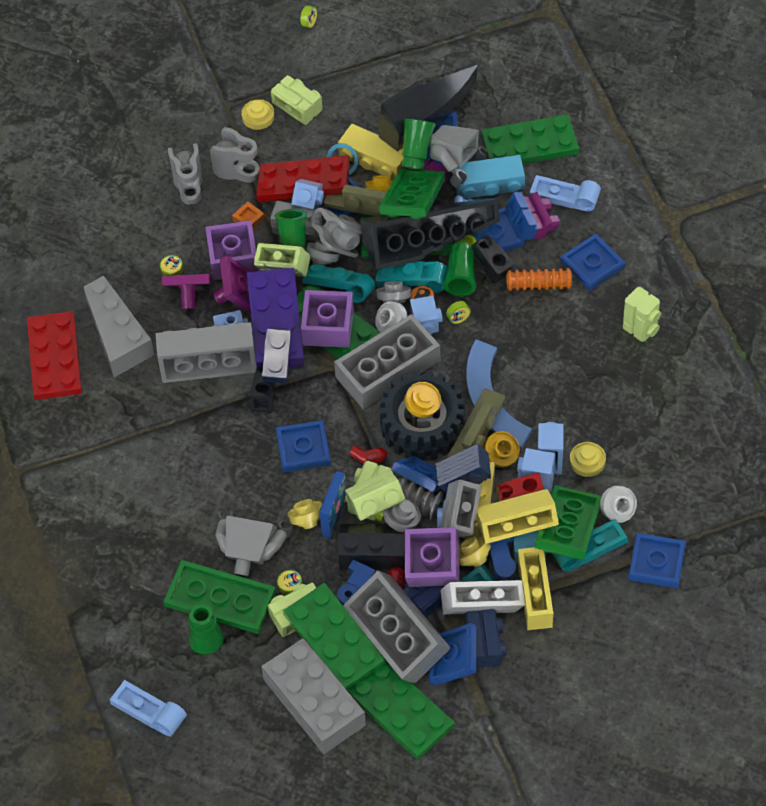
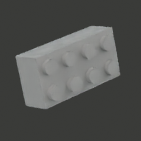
M410 314L334 361L335 377L362 409H365L383 397V391L386 387L391 389V381L395 378L400 382L402 374L407 373L409 377H412L413 371L420 370L421 374L440 362V345L421 323Z
M251 322L156 333L157 357L163 383L255 373L256 371Z
M377 571L343 605L402 680L415 684L451 649L391 575Z
M304 638L261 666L263 679L323 754H326L366 726L365 712Z

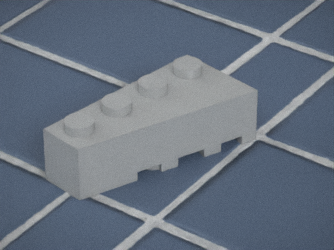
M102 276L85 285L84 292L113 377L154 356L151 338L106 278Z

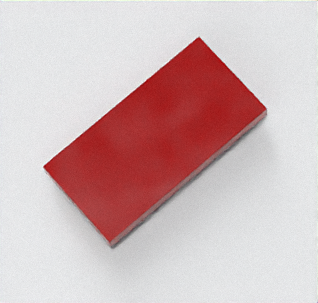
M349 156L260 164L257 200L258 202L292 199L295 183L300 179L323 184L322 191H324V196L342 194L344 186L348 185Z
M74 311L27 317L34 399L41 400L82 394Z

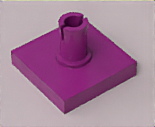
M226 255L220 259L223 288L216 290L214 297L221 305L229 300L251 314L247 272L252 271Z
M211 274L162 276V286H178V288H181V309L196 308L195 287L197 285L213 284Z

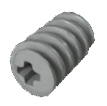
M404 476L402 479L399 478L398 481L405 499L415 503L423 517L427 518L430 516L431 521L436 520L437 508H442L443 491H440L435 496L434 492L430 490L425 491V487L421 485L417 487V483L413 481L409 483V479Z

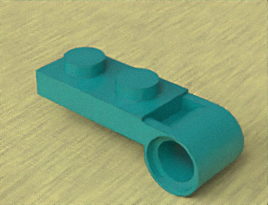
M411 262L378 269L375 282L377 287H384L386 282L398 281L402 282L403 286H426L433 293H439L444 290L443 284L448 268L441 262Z
M315 264L308 268L306 277H302V281L305 284L345 289L346 292H353V302L355 303L364 301L375 288V282L371 276L345 270L342 267L329 268L321 264Z
M614 519L593 530L584 560L569 558L557 553L552 554L564 572H568L628 543V538L617 520Z

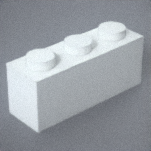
M522 580L450 582L441 589L443 615L465 614L468 611L489 609L496 610V613H511L525 606Z

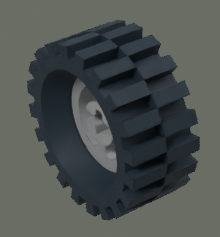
M420 370L413 371L412 377H409L407 373L402 374L401 381L399 382L396 378L392 380L391 389L386 387L383 391V397L380 398L379 411L382 437H386V444L389 448L394 445V452L400 455L402 451L405 452V458L416 455L425 461V456L429 455L431 460L438 459L439 452L443 456L449 453V446H454L465 425L464 398H462V392L459 388L455 389V383L451 379L446 383L445 375L440 373L437 378L433 377V371L426 370V375H420ZM427 382L438 389L441 395V404L435 412L439 417L438 419H434L433 415L427 418H419L407 410L405 395L413 384ZM406 419L412 420V426L406 421Z

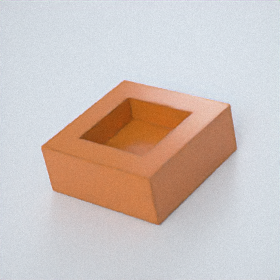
M247 202L232 215L235 223L251 220L252 228L254 229L265 219V214L250 202Z

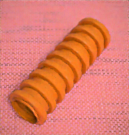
M559 268V271H555V269H552V271L537 269V272H534L533 269H530V272H526V270H522V272H519V270H515V272L508 270L507 289L509 291H512V289L519 291V288H523V291H526L527 288H530V290H534V288L538 290L545 288V290H548L549 287H552L555 290L556 287H559V289H563V287L570 289L572 287L570 268H566V271Z

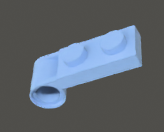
M536 175L530 195L538 192L540 198H549L552 204L583 211H592L595 208L601 187L596 182L589 180L583 181L581 186Z
M126 680L122 682L110 699L111 705L169 737H172L187 716L186 712L173 702H167L166 704Z

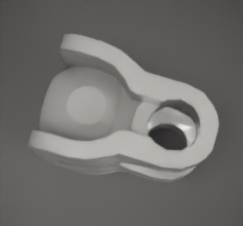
M224 127L221 131L222 141L210 149L213 173L217 177L227 180L237 179L246 183L256 181L260 170L258 163L253 160L258 153L256 142L241 136L231 128ZM251 148V150L247 152L243 151L242 149ZM243 169L253 170L254 172L248 174L245 173Z
M197 143L193 144L194 154L189 151H182L174 156L172 147L168 148L173 182L180 192L181 201L187 205L198 203L202 196L200 189L202 171ZM194 189L195 194L187 196L186 190Z
M317 208L312 214L310 221L312 227L319 233L323 245L333 252L356 258L359 253L355 250V247L361 239V224L350 216L339 215L338 217L327 209ZM322 215L327 220L323 226L320 224Z

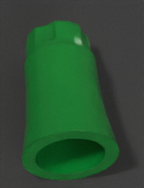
M404 118L402 167L423 170L435 123Z
M287 209L277 212L275 219L278 226L280 245L298 246L306 250L307 212L300 209Z
M465 242L454 244L449 255L447 275L443 286L445 291L453 296H468L476 290L474 255L470 245Z
M202 603L193 606L188 618L189 645L193 651L199 654L207 655L214 653L222 646L224 640L216 615L210 606H205Z

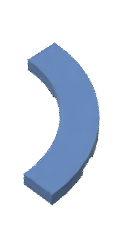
M477 339L471 348L466 369L467 390L473 408L485 388L493 391L490 373L497 353V347ZM502 407L491 431L494 433L500 431L510 433L516 438L520 451H522L532 433V428L514 419Z

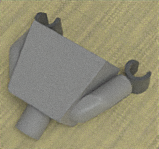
M443 125L434 134L432 133L429 144L430 157L442 162L447 171L452 172L453 176L450 182L454 187L458 188L460 184L466 181L467 174L456 167L462 168L471 157L473 161L485 160L488 152L486 148L478 147L479 130Z
M219 511V522L215 536L225 556L236 560L234 574L248 577L251 563L263 565L264 561L269 560L281 548L286 538L292 536L293 524L289 528H283L284 521L281 520L276 531L277 527L274 524L233 517L232 511H230L229 516L223 517L222 511Z

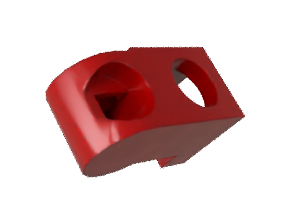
M540 473L501 483L496 490L499 501L544 490Z

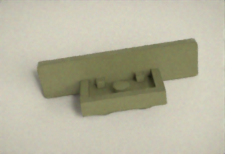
M345 185L342 194L327 195L323 203L325 207L380 216L384 214H380L379 205L387 192Z
M487 388L482 391L448 457L476 444L483 447L485 438L489 430L493 428L496 417L506 400L505 395Z

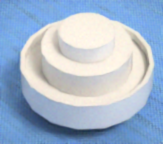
M388 301L381 305L376 314L377 330L383 332L406 318L407 312L405 307L393 301Z
M623 486L608 488L600 500L602 514L610 521L616 519L618 523L629 520L634 515L637 506L634 493Z

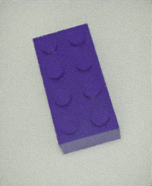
M294 268L247 272L256 366L263 367L267 329L291 331L292 342L289 368L304 366Z

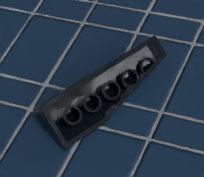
M474 62L457 68L453 74L449 72L443 73L441 78L438 79L434 77L429 78L424 84L414 83L381 103L379 138L396 151H399L403 148L404 118L432 122L436 124V127L468 95L477 79L478 64Z
M491 198L431 206L426 217L413 219L410 216L389 217L387 215L360 219L363 244L374 269L378 270L420 261L426 255L444 249V246L453 242L456 243L471 233H477L499 222L500 219L498 199Z
M341 524L338 541L339 570H349L348 567L353 560L374 570H390L393 567L405 570V532L396 531L388 524ZM488 551V555H487V557H486L487 560H486V562H485L484 564H485L486 567L489 569V551ZM459 565V571H473L477 568Z

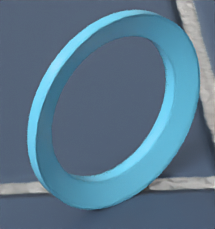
M343 143L332 146L327 153V157H332L334 150L337 148H346L351 151L354 156V165L349 170V175L352 174L358 166L356 151L351 146Z

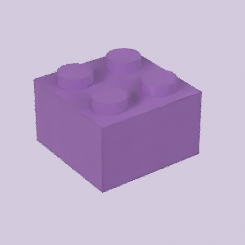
M251 220L205 227L213 280L222 279L220 259L226 255L252 272L259 271L254 265L256 247Z
M305 290L301 323L302 345L350 348L354 311L353 292Z
M456 527L405 529V579L409 587L446 586L450 582H460L459 535Z

